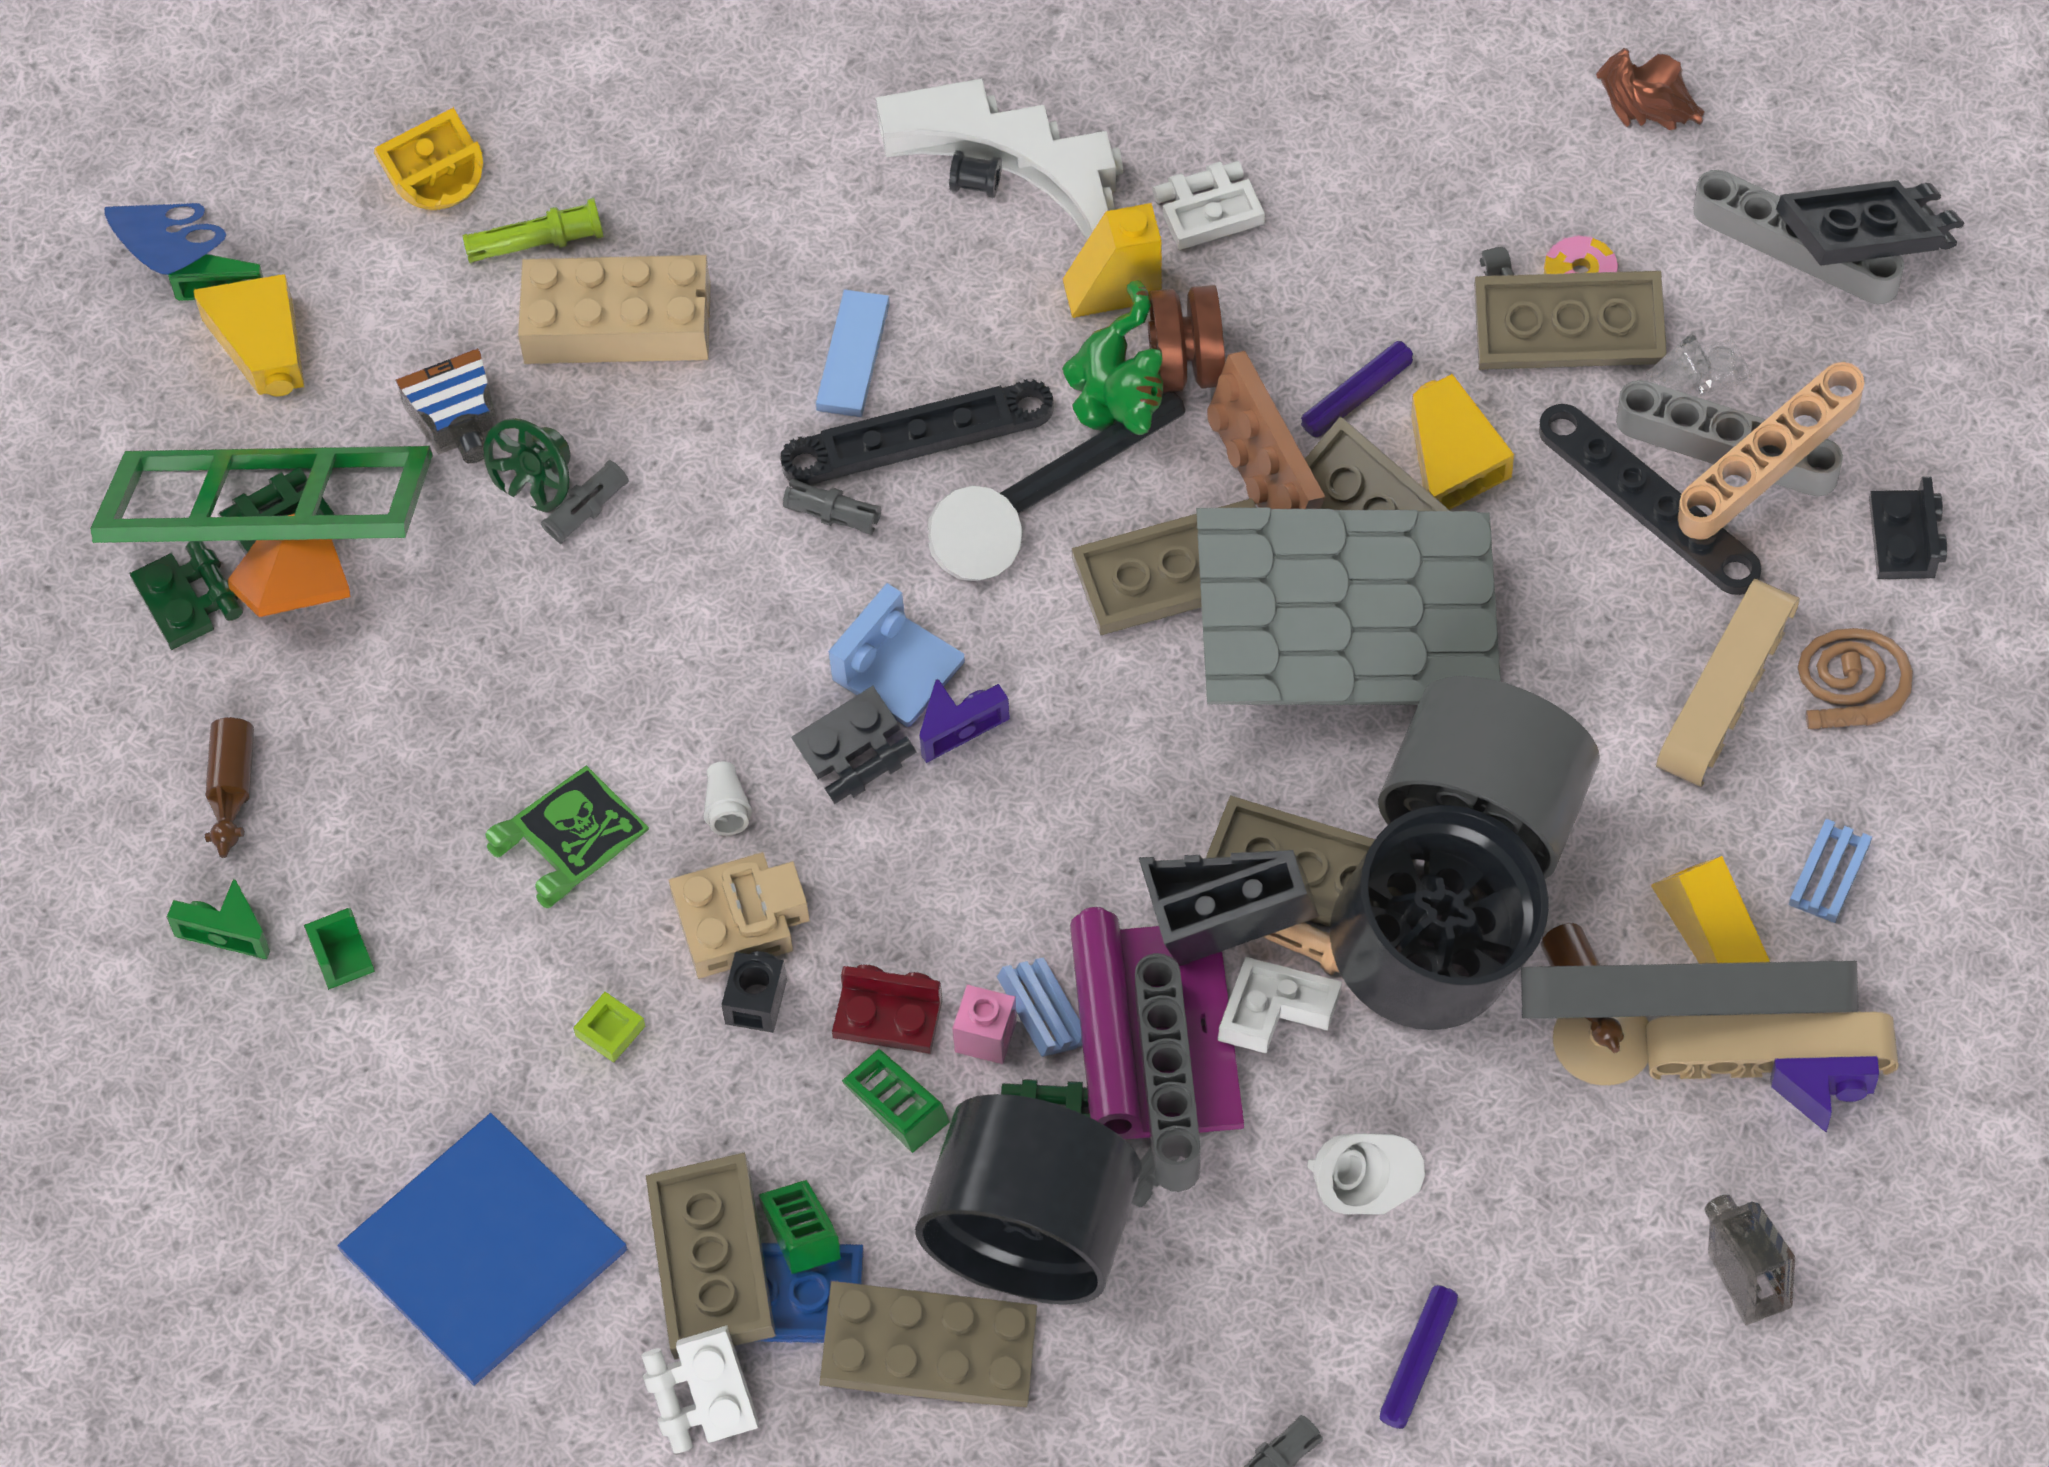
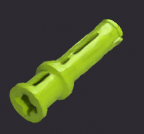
M595 198L588 199L585 205L559 210L557 207L550 208V211H546L547 216L462 235L469 263L554 243V246L561 248L567 246V241L595 235L597 239L603 238L604 235Z

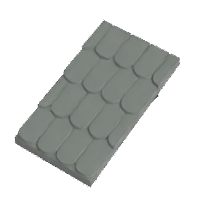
M1196 508L1207 705H1418L1427 686L1445 677L1474 676L1501 682L1490 513H1480L1477 511Z

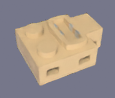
M764 852L668 879L671 895L698 979L731 970L735 952L750 954L754 951H762L773 956L792 952L793 947L788 927L810 921L807 902L794 862L768 868Z

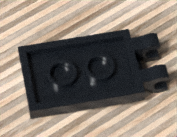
M1899 180L1783 194L1780 195L1776 208L1777 212L1820 266L1936 251L1939 248L1944 250L1951 249L1957 245V240L1949 231L1964 226L1963 220L1955 211L1947 210L1935 215L1928 207L1927 202L1941 198V194L1931 183H1922L1916 187L1905 188Z

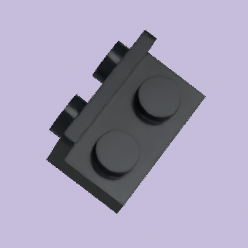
M1932 476L1921 477L1918 490L1870 491L1869 504L1877 579L1935 578L1939 562H1946L1947 538L1946 534H1938L1937 522L1942 520L1943 503L1941 493H1934Z

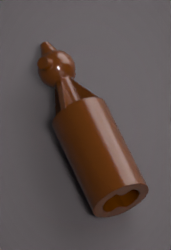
M234 717L220 718L213 721L210 725L205 796L218 822L212 826L210 832L205 833L206 842H212L217 847L220 858H226L230 849L238 842L239 837H244V828H238L233 822L242 804L246 803L250 798L254 726L244 719Z
M1566 923L1556 926L1547 932L1541 941V948L1550 966L1600 965L1582 927L1578 924ZM1613 1017L1586 1018L1592 1022L1590 1029L1596 1043L1609 1048L1613 1053L1619 1052L1620 1042L1624 1038L1619 1021Z

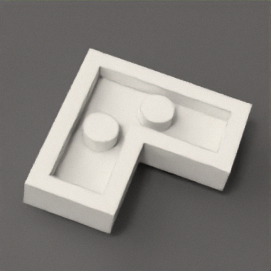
M1245 957L1219 1027L1218 1041L1267 1053L1279 1018L1328 1030L1340 997L1342 982Z

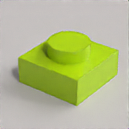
M604 992L573 1029L577 1038L614 1063L646 1026L642 1016L607 992Z

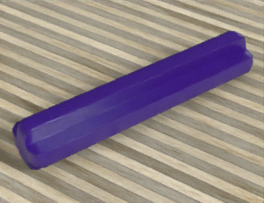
M1395 341L1305 412L1301 417L1303 429L1314 438L1320 437L1334 425L1340 416L1344 418L1411 365L1413 362L1412 350L1403 341Z
M1442 1285L1432 1287L1381 1407L1379 1417L1380 1421L1397 1429L1406 1427L1458 1303V1294L1454 1290Z

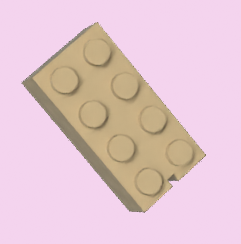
M707 256L522 259L518 338L524 364L708 360V318H710L711 282Z

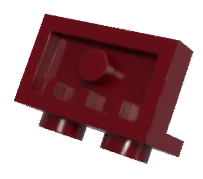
M868 964L858 965L857 967L843 966L841 972L842 990L833 1024L832 1037L931 1054L943 1001L941 982L918 972L900 975L884 972L882 969Z

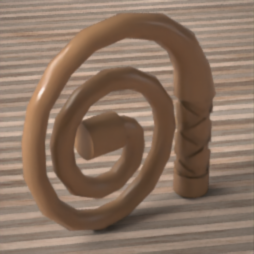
M1859 628L1836 629L1816 637L1802 651L1797 667L1802 684L1814 697L1838 705L1865 703L1879 692L1885 681L1886 665L1878 652L1864 643L1847 641L1836 643L1822 652L1816 665L1819 678L1831 688H1852L1857 684L1859 675L1863 673L1860 660L1861 654L1868 658L1875 668L1874 679L1871 685L1861 692L1850 695L1835 694L1822 689L1811 678L1809 671L1810 660L1820 647L1836 640H1870L1882 646L1897 660L1901 676L1895 693L1880 703L1864 704L1863 707H1845V709L1842 707L1827 710H1806L1807 728L1820 729L1821 727L1832 728L1833 726L1845 727L1850 725L1869 726L1881 722L1900 711L1911 694L1913 670L1907 654L1893 639L1873 630ZM1839 654H1843L1841 656L1843 675L1848 676L1844 679L1835 678L1828 670L1830 660Z

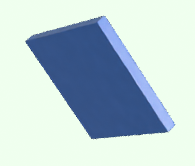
M489 1113L337 1245L339 1251L473 1386L627 1251L626 1244L492 1113Z

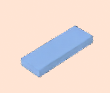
M844 289L816 400L817 411L855 417L863 416L890 304L888 295Z

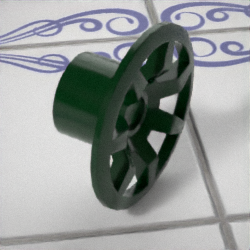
M517 418L500 421L490 429L484 442L483 454L485 466L492 482L506 493L505 483L501 480L497 470H514L517 475L510 484L508 491L510 496L515 497L527 483H531L530 494L536 505L530 507L547 513L561 505L567 496L570 481L567 465L571 455L565 438L552 428H540L529 421ZM505 429H519L518 441L512 440L502 431ZM496 441L503 451L512 455L506 458L494 459V442ZM544 485L557 489L556 496L550 502H547Z

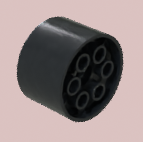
M1452 805L1428 806L1408 812L1392 821L1376 837L1335 902L1330 922V942L1337 968L1345 983L1362 1003L1378 1015L1394 1023L1424 1030H1440L1463 1025L1475 1019L1493 1005L1539 945L1546 928L1549 912V899L1544 875L1533 853L1520 837L1506 825L1485 813ZM1412 860H1424L1425 874L1422 879H1419ZM1478 885L1487 896L1473 903L1475 895L1471 890ZM1388 887L1397 888L1404 895L1393 896L1389 892ZM1369 897L1373 899L1374 906L1370 904ZM1437 915H1442L1441 921L1436 918ZM1480 926L1482 927V929H1483L1485 935L1482 934V931H1481V929H1480ZM1382 931L1388 936L1389 941H1388L1387 938L1384 936V934L1382 933ZM1422 938L1427 942L1434 943V947L1426 946L1418 940ZM1487 949L1505 954L1506 958L1503 965L1482 951ZM1452 964L1463 966L1467 970L1469 977L1457 974Z
M988 1094L972 1097L961 1102L954 1111L915 1226V1235L921 1247L939 1264L979 1286L1047 1304L1085 1303L1099 1297L1106 1287L1141 1176L1142 1164L1135 1150L1121 1136L1096 1120L1072 1109L1051 1102L1017 1095Z

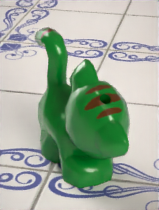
M1139 280L1131 281L1127 285V292L1134 303L1130 312L1119 316L1108 327L1094 331L1083 343L1078 353L1062 367L1069 385L1075 390L1082 391L1072 404L1073 411L1081 424L1093 430L1103 431L1112 426L1114 420L1123 423L1134 434L1143 435L1149 431L1152 414L1159 408L1162 402L1163 380L1159 373L1162 363V352L1156 349H1147L1138 352L1134 358L1126 360L1128 344L1125 335L1132 329L1145 323L1151 308L1149 292Z

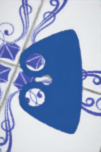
M199 203L109 206L104 208V215L109 226L124 246L148 268L164 275L178 271L200 259L216 248L226 237L224 229L213 224L191 225L173 233L166 231L167 227L186 225L204 216L205 209ZM176 207H190L195 211L192 216L186 219L174 220L166 217L167 211ZM207 229L215 233L214 238L206 242L194 243L186 240L187 234L195 230Z

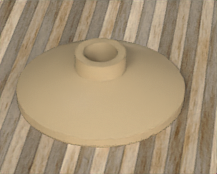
M1645 1016L1613 1017L1621 1024L1622 1033L1624 1034V1038L1620 1042V1051L1617 1053H1613L1609 1048L1596 1043L1590 1029L1592 1022L1586 1018H1558L1553 1030L1555 1053L1564 1068L1582 1081L1595 1085H1616L1626 1082L1638 1075L1648 1064L1646 1025L1649 1021Z

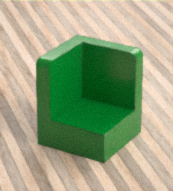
M346 908L304 924L328 990L375 972L351 908Z

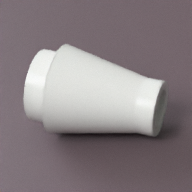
M716 762L707 769L708 781L703 817L714 833L722 836H731L747 828L752 815V808L739 782L735 766L730 762Z

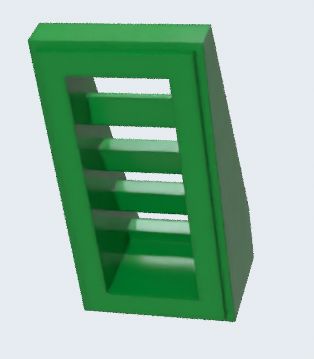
M206 254L186 267L168 274L177 301L195 300L194 290L264 278L260 264Z
M881 1049L876 1050L842 1080L843 1084L911 1153L915 1152L950 1123L943 1104ZM882 1070L889 1074L870 1091L860 1083L871 1073L873 1075L866 1083ZM898 1083L901 1088L882 1103L879 1098ZM912 1097L915 1102L897 1116L893 1111Z
M807 1180L758 1194L759 1202L791 1274L840 1260L837 1233ZM800 1196H801V1198H802V1199H799V1200H796V1201H792V1202H789V1203H786V1204H782V1203H785V1202H787V1201H790V1200H793V1199H795V1198H798V1197H800ZM806 1208L805 1211H801L785 1217L782 1216L784 1214H788ZM811 1220V1222L789 1228L790 1226ZM815 1231L817 1232V1233H814V1234H811V1235H808V1236H804V1237L795 1239L796 1237H799V1236H802V1235H806V1234H809V1233H812V1232H815Z

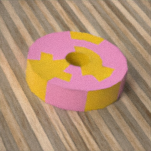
M1586 236L1564 238L1553 245L1546 255L1544 274L1577 273L1573 270L1576 266L1586 267L1588 269L1586 273L1617 272L1618 263L1614 252L1605 243Z

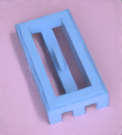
M1825 819L1790 897L1789 905L1836 923L1871 844L1872 836L1864 833L1862 837L1853 834L1854 829L1844 826L1843 830L1834 827V821ZM1829 838L1837 839V844L1811 902L1802 899ZM1850 844L1857 847L1830 909L1822 907L1823 899L1847 845Z
M1044 957L1035 959L1032 965H1029L1028 961L1021 962L1016 969H1013L1011 965L1002 967L997 978L1005 993L1015 996L1016 1012L1041 1057L1073 1050L1082 1046L1080 1020ZM1021 981H1023L1031 997L1033 998L1035 1002L1034 1005L1031 999L1029 998L1027 992L1025 991L1023 985L1021 984ZM1044 1020L1046 1021L1056 1041H1054L1051 1037L1049 1031L1047 1030L1043 1022Z

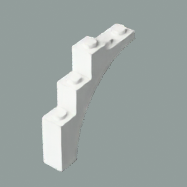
M982 78L876 97L878 124L886 157L914 154L953 156L956 151H963L966 157L992 160L994 156L1001 157L1002 169L1023 177L1049 194L1073 218L1087 240L1104 213L1109 210H1115L1112 192L1116 191V175L1123 174V165L1120 150L1118 147L1111 148L1107 131L1060 139L1057 122H1048L1044 105L998 113L995 96H986Z

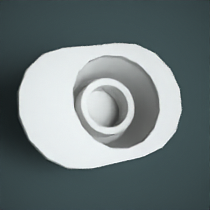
M1358 1133L1335 1136L1322 1145L1315 1159H1310L1307 1162L1308 1168L1313 1172L1317 1190L1323 1204L1333 1212L1342 1214L1383 1215L1419 1193L1425 1177L1424 1159L1418 1147L1407 1138L1393 1134Z

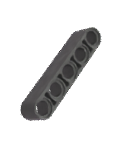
M1154 953L1142 958L1135 968V1003L1153 1168L1156 1181L1163 1188L1169 1191L1181 1192L1193 1187L1199 1179L1200 1137L1180 969L1178 963L1172 957L1166 954ZM1161 984L1164 986L1158 988L1152 987L1151 985ZM1163 1026V1027H1169L1170 1029H1167V1030H1157V1029H1155V1028H1156V1027ZM1171 1069L1175 1072L1162 1073L1160 1070ZM1173 1112L1180 1114V1116L1167 1117L1164 1114ZM1174 1156L1186 1158L1182 1161L1169 1160L1170 1157Z

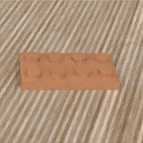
M1246 351L1228 354L1222 373L1218 378V384L1212 401L1208 406L1207 417L1210 427L1213 431L1219 433L1227 448L1229 462L1234 468L1239 470L1245 481L1249 499L1253 498L1254 503L1259 508L1321 509L1325 495Z

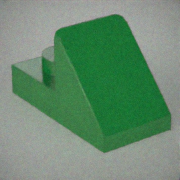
M233 879L220 911L202 901H192L188 904L173 900L167 914V920L174 937L267 960L270 949L264 933L235 879Z

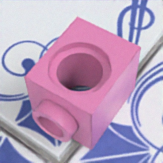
M967 985L952 1028L955 1052L1003 1064L1017 1023L1015 996Z

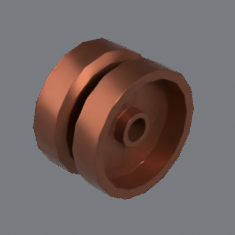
M1216 285L1190 288L1187 294V317L1182 315L1180 297L1174 289L1149 291L1151 303L1149 310L1150 321H1148L1149 349H1156L1162 352V363L1159 373L1163 380V392L1184 390L1187 384V361H1192L1194 379L1201 389L1217 387L1218 378L1225 365L1221 310Z

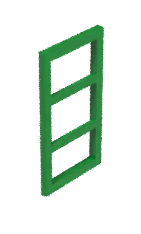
M430 446L125 451L91 525L92 542L406 538L433 453ZM404 467L388 514L316 515L333 468ZM312 468L294 516L211 517L230 470ZM208 470L189 518L122 519L143 471Z

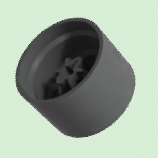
M1474 676L1445 677L1432 682L1424 690L1380 792L1378 807L1387 825L1408 812L1435 805L1461 806L1485 813L1506 825L1520 837L1536 858L1544 879H1547L1554 873L1599 764L1600 754L1593 737L1576 719L1555 704L1532 692L1487 678Z

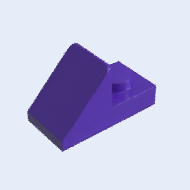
M936 679L919 734L921 756L924 761L928 763L1010 719L1009 699L1001 686L997 684L987 690H977L969 694L961 704L956 706L940 680Z
M1878 1057L1775 1059L1770 1077L1771 1088L1823 1131L1827 1132L1832 1115L1830 1095H1836V1098L1840 1101L1854 1102L1864 1099L1867 1094H1874L1879 1078Z

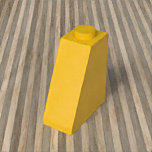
M1152 203L1109 210L1104 213L1063 277V284L1072 318L1132 307L1134 303L1127 292V285L1131 281L1140 280L1148 292L1162 290V240Z
M285 274L194 290L195 300L202 321L258 395L285 396L291 393L293 389L305 387L292 296Z
M1453 374L1439 381H1428L1413 394L1411 421L1422 485L1444 506L1451 510L1512 477L1514 453Z
M1723 856L1695 864L1651 884V887L1698 963L1770 962Z

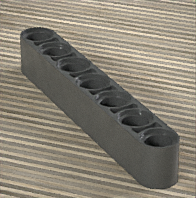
M1857 961L1521 967L1522 1018L1857 1012Z

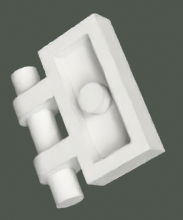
M1239 161L1223 165L1221 162L1206 166V171L1186 177L1182 173L1168 177V182L1152 187L1157 204L1172 199L1175 200L1163 205V216L1178 250L1265 224V213L1250 180L1246 179L1231 184L1232 181L1244 178L1243 169ZM1213 187V190L1203 192L1197 195L1192 194Z
M727 1325L677 1340L676 1348L680 1361L666 1365L660 1348L649 1350L641 1355L647 1372L643 1375L647 1391L654 1393L661 1414L657 1419L663 1436H668L674 1453H682L693 1447L688 1429L702 1424L708 1443L758 1428L759 1420ZM687 1381L695 1404L680 1408L673 1386Z

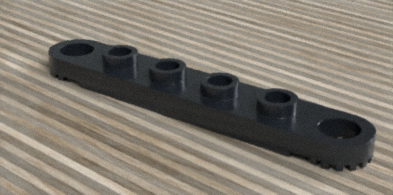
M1025 379L1022 383L1017 382L1006 387H1001L1000 385L822 430L820 434L805 438L799 436L797 440L791 439L789 444L786 443L781 451L782 472L789 481L795 479L811 485L1042 426L1051 418L1054 410L1053 395L1049 386L1046 387L1042 381L1038 383L1035 379H1032V381ZM1026 397L1038 398L1043 403L1040 405V408H1036L1035 412L1031 410L1029 413L1028 410L1024 412L1023 408L1019 409L1018 405L1019 401ZM801 454H810L817 458L814 466L811 465L810 469L805 467V470H802V467L797 469L796 465L793 466L792 461Z
M1556 404L1550 406L1542 413L1539 422V435L1549 448L1719 589L1729 594L1741 595L1746 593L1754 579H1760L1761 563L1758 557L1724 528L1708 539L1697 540L1685 535L1678 523L1681 493L1582 411L1569 404ZM1566 419L1575 425L1576 430L1569 435H1559L1554 433L1549 425L1555 420ZM1697 506L1689 509L1690 513L1696 517L1708 516ZM1739 562L1749 569L1750 574L1744 579H1732L1725 574L1723 568L1729 563Z

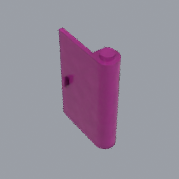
M1089 907L1082 910L1080 914L1071 920L1070 933L1090 1118L1105 1125L1124 1140L1149 1138L1150 1131L1135 1003V968L1142 958L1150 954L1160 953L1172 956L1164 944L1159 926L1120 929L1119 919L1114 913L1101 907ZM1221 951L1179 966L1199 1133L1244 1129L1235 1047L1232 1044L1218 1041L1219 1027L1229 1003L1223 953ZM1155 984V985H1151V986H1152V987H1158V988H1159V987H1163L1164 985ZM1205 1018V1025L1201 1026V1019ZM1160 1026V1027H1156L1155 1029H1157V1030H1167V1029H1170V1028H1169V1027ZM1171 1069L1160 1070L1162 1073L1175 1072ZM1173 1112L1164 1114L1167 1117L1180 1116V1114Z

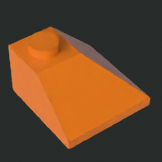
M332 539L256 540L228 578L229 589L258 617L351 597L350 588Z

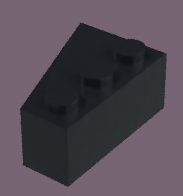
M1293 850L1231 853V857L1202 858L1200 855H1184V859L1160 861H1156L1154 857H1139L1164 944L1173 959L1178 963V966L1319 917L1306 873Z

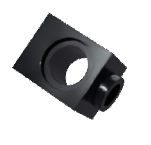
M754 951L750 954L735 952L721 1004L725 1025L774 1033L787 983L784 960L777 959L772 954L762 951ZM756 984L767 987L762 992L756 994L745 992L748 987Z

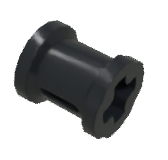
M956 151L950 168L949 190L957 192L960 188L982 191L986 192L987 197L995 198L1002 172L1001 157L994 156L992 160L966 157L963 151Z

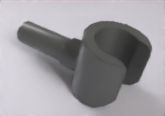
M1495 247L1481 252L1480 264L1481 267L1486 266L1485 276L1499 274L1501 276L1515 275L1511 270V259L1506 248Z

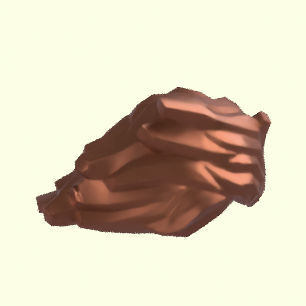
M1623 48L1611 56L1596 73L1597 79L1602 81V85L1609 96L1614 112L1626 128L1631 124V120L1635 119L1640 126L1646 123V119H1649L1670 131L1677 128V122L1683 125L1687 121H1693L1698 125L1703 122L1704 110L1695 103L1684 84L1681 74L1683 71L1681 62L1669 55L1657 54L1644 65L1637 67L1630 60V51L1627 48Z

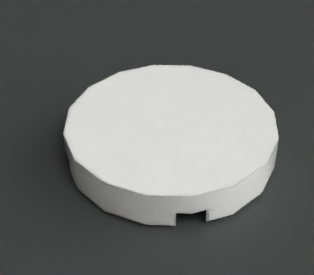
M969 486L954 490L936 504L928 519L927 531L929 530L928 538L930 541L928 545L931 555L942 570L957 579L980 581L998 576L1012 565L1021 547L1022 527L1018 512L1005 496L991 488Z

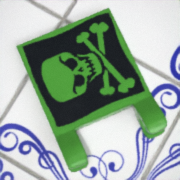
M586 765L512 819L499 822L490 827L485 835L489 841L487 849L494 857H501L524 837L557 870L542 876L535 884L536 891L538 892L536 896L537 901L544 908H550L566 896L573 887L604 866L647 832L649 827Z

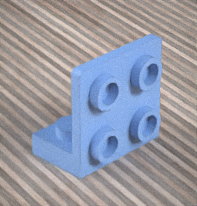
M888 583L885 584L828 651L833 681L855 695L874 686L894 718L906 727L912 726L928 707L935 680L939 679L942 685L945 686L965 662L964 654L906 618L902 592Z

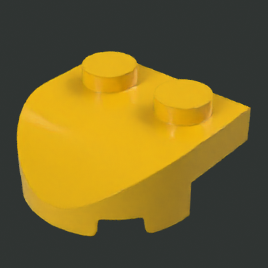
M454 107L375 147L373 152L399 196L408 203L423 209L441 210L461 203L476 190L482 174L483 155L478 141L473 142Z

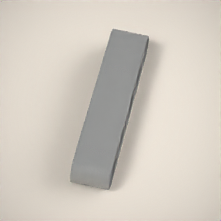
M1710 170L1699 178L1696 186L1693 212L1696 219L1703 225L1869 303L1886 304L1897 296L1904 269V261L1901 255L1820 266L1777 212L1776 208L1780 196L1722 170Z
M1642 380L1632 381L1622 388L1616 417L1618 429L1630 438L1711 464H1715L1766 420ZM1634 409L1643 410L1645 412H1635ZM1682 423V424H1687V425H1689V426L1684 427V426H1680V425H1678V424ZM1722 438H1731L1735 441H1726ZM1825 439L1774 484L1811 496L1828 495L1836 488L1843 460L1841 448L1835 442ZM1766 445L1759 449L1761 453L1770 457L1775 456L1768 454L1769 452L1779 455L1783 453L1781 449L1773 445ZM1812 467H1821L1825 470H1816Z

